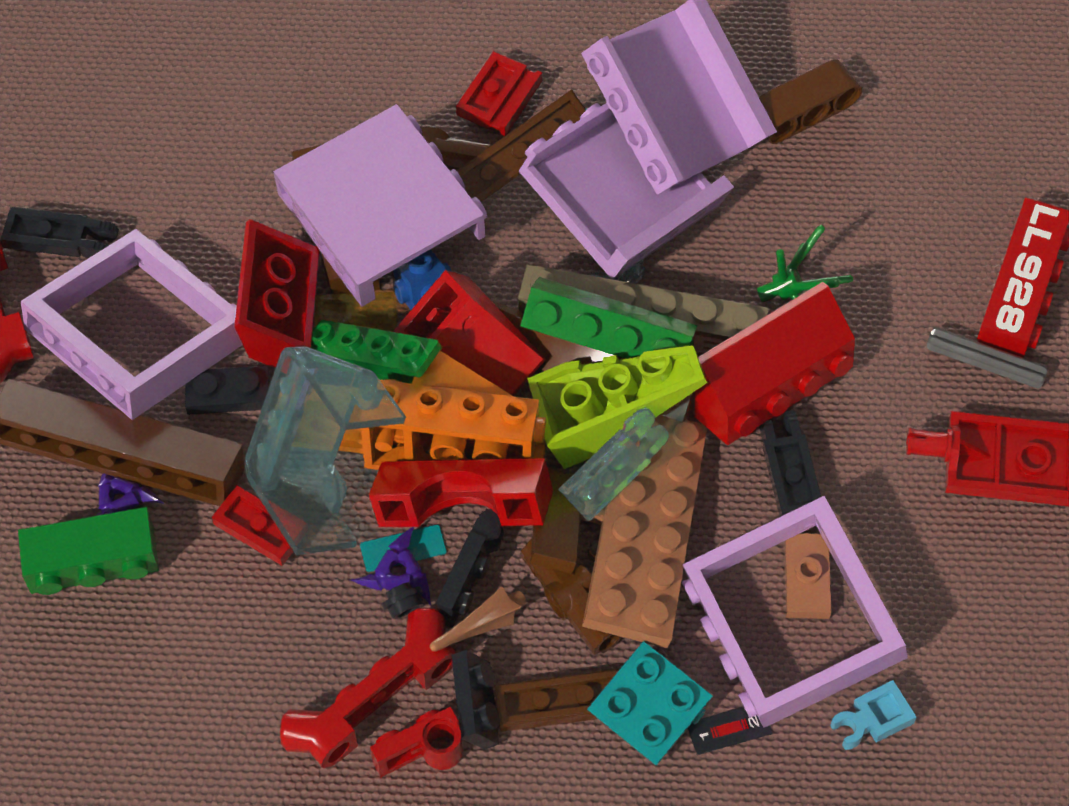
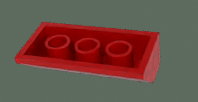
M821 282L698 357L707 383L695 391V418L727 446L741 437L750 435L758 426L774 416L782 415L790 406L805 397L812 396L820 387L836 377L844 376L853 367L855 337L829 286Z

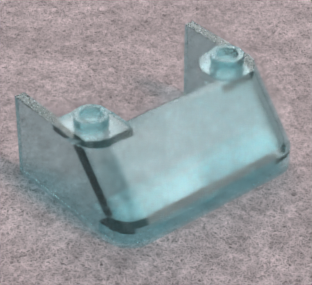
M306 346L286 347L282 350L245 457V472L250 485L296 556L356 547L358 540L339 513L347 493L346 482L333 465L344 433L350 429L404 424L406 418L373 371Z

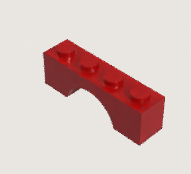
M545 458L384 461L380 464L369 493V498L379 527H420L434 513L458 504H479L490 508L499 517L501 526H535L544 524L553 494V487Z

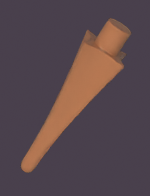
M501 586L464 620L431 642L430 649L438 651L464 639L514 625V613L526 605L524 594L517 590L507 595L503 586Z

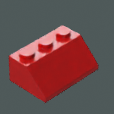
M249 219L245 226L235 330L249 358L285 371L310 353L319 249L312 244L252 219Z

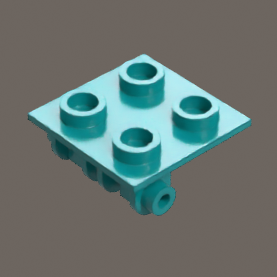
M643 641L587 710L657 766L690 724L698 723L706 712L703 708L713 696Z

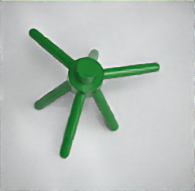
M823 225L817 226L807 241L801 243L787 268L784 251L782 249L776 251L778 273L773 274L772 282L757 288L758 296L762 302L769 301L778 296L782 300L789 298L793 300L804 290H810L821 282L827 284L829 288H837L840 284L853 281L852 275L802 281L797 268L824 232L825 227Z

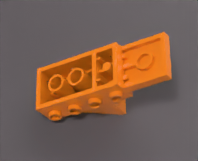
M439 351L423 376L413 377L412 383H404L395 379L380 380L370 378L367 392L356 391L348 387L316 386L308 382L292 383L282 381L279 400L286 444L363 454L364 468L379 470L381 462L471 460L467 458L472 455V460L545 457L546 442L543 441L546 418L539 417V399L512 396Z

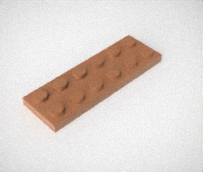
M659 415L617 443L582 627L668 648L672 641L684 569L683 564L685 563L707 427L702 423L687 419L682 423Z

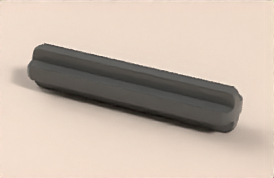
M939 327L933 328L927 341V348L931 351L1034 388H1041L1048 372L1046 365Z

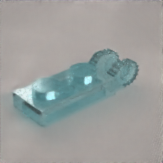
M646 407L637 410L625 420L623 429H620L558 489L587 521L592 520L651 463L650 459L661 449V446L668 442V431L660 424L652 427L655 416Z

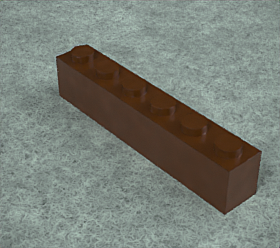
M8 379L0 392V444L216 506H221L236 487L244 472L243 444L225 437H215L194 431L189 427H180L158 421L145 415H139L131 420L121 410L113 406L86 401L71 394H61L40 388L31 383H22Z

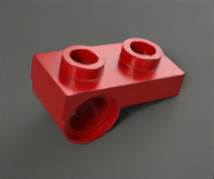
M451 706L442 711L434 709L424 713L416 720V724L402 731L396 729L381 735L375 744L370 746L372 761L380 777L421 757L425 759L429 766L437 770H447L457 765L463 754L459 721ZM439 737H447L453 741L446 749H436L430 745L433 740Z

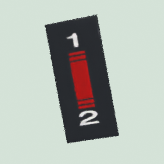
M744 707L702 718L698 723H691L688 727L697 755L773 734L770 725L763 728L757 715L749 718Z

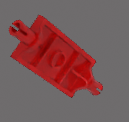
M951 411L946 433L908 428L906 455L941 457L944 462H947L945 493L1069 506V424Z

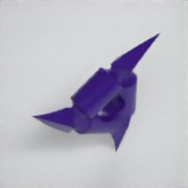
M103 473L98 485L100 512L95 516L132 510L139 506L140 501L165 503L145 486L139 487V484ZM115 494L124 495L122 498L113 501Z
M414 527L408 529L388 546L390 550H387L375 569V574L350 579L355 583L380 591L383 588L391 590L396 586L409 582L411 588L417 586L422 588L423 594L421 596L431 605L426 573H422V569L410 549H407ZM398 563L406 567L405 574L395 576L390 573L394 565Z

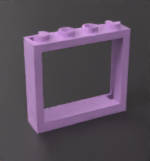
M134 229L21 300L24 329L131 420L243 345L235 330L237 305L228 303L216 293L209 283L202 282L189 272L183 262L174 260L162 250L155 240L148 239L137 229ZM138 265L209 322L211 326L134 377L60 314Z
M825 496L683 564L688 579L681 583L692 605L701 603L707 616L700 618V621L711 643L718 639L720 640L726 653L720 655L719 659L730 680L736 677L739 678L745 690L738 694L739 699L749 718L757 715L763 728L907 659L906 645ZM816 526L879 643L765 698L705 579Z

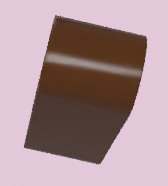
M831 60L759 96V99L777 131L766 139L771 144L780 143L844 111L859 99L862 94V87L839 60Z

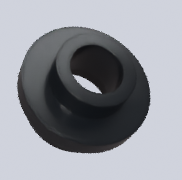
M409 582L401 584L386 592L388 600L383 602L381 606L384 612L389 611L393 620L404 617L413 610L424 606L421 599L423 590L420 586L411 588Z

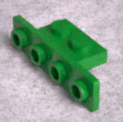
M321 320L312 329L311 350L305 356L332 361L342 374V381L349 388L362 391L367 390L370 378L380 380L395 379L404 383H412V376H423L442 346L435 339Z

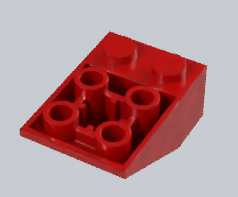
M447 270L441 274L393 331L438 340L442 346L441 352L512 396L528 381L527 378H530L546 360L469 276Z

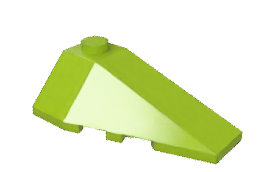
M693 345L646 351L640 357L619 360L617 355L603 357V362L581 364L579 360L570 361L527 378L533 399H539V417L546 418L544 434L546 444L564 469L604 453L707 383Z

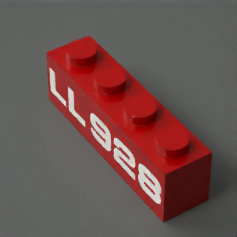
M1025 197L977 337L978 342L1023 358L1027 347L1036 349L1043 326L1035 322L1038 314L1047 315L1054 293L1046 291L1049 282L1057 284L1064 264L1063 260L1057 259L1059 250L1067 252L1069 248V227H1067L1069 210Z

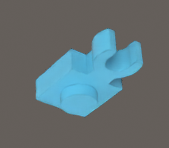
M894 680L856 698L853 706L857 712L843 711L836 714L830 726L832 730L838 729L843 725L853 729L854 734L844 738L842 744L845 750L857 747L863 735L870 732L877 743L913 725L917 717Z

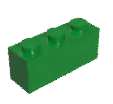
M147 507L18 530L22 577L31 594L51 595L60 592L62 588L79 585L96 587L107 580L118 578L140 579L148 573L159 571L154 526Z

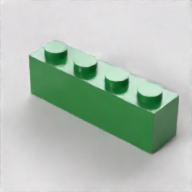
M539 277L531 287L520 326L628 359L640 357L646 351L691 346L698 325Z

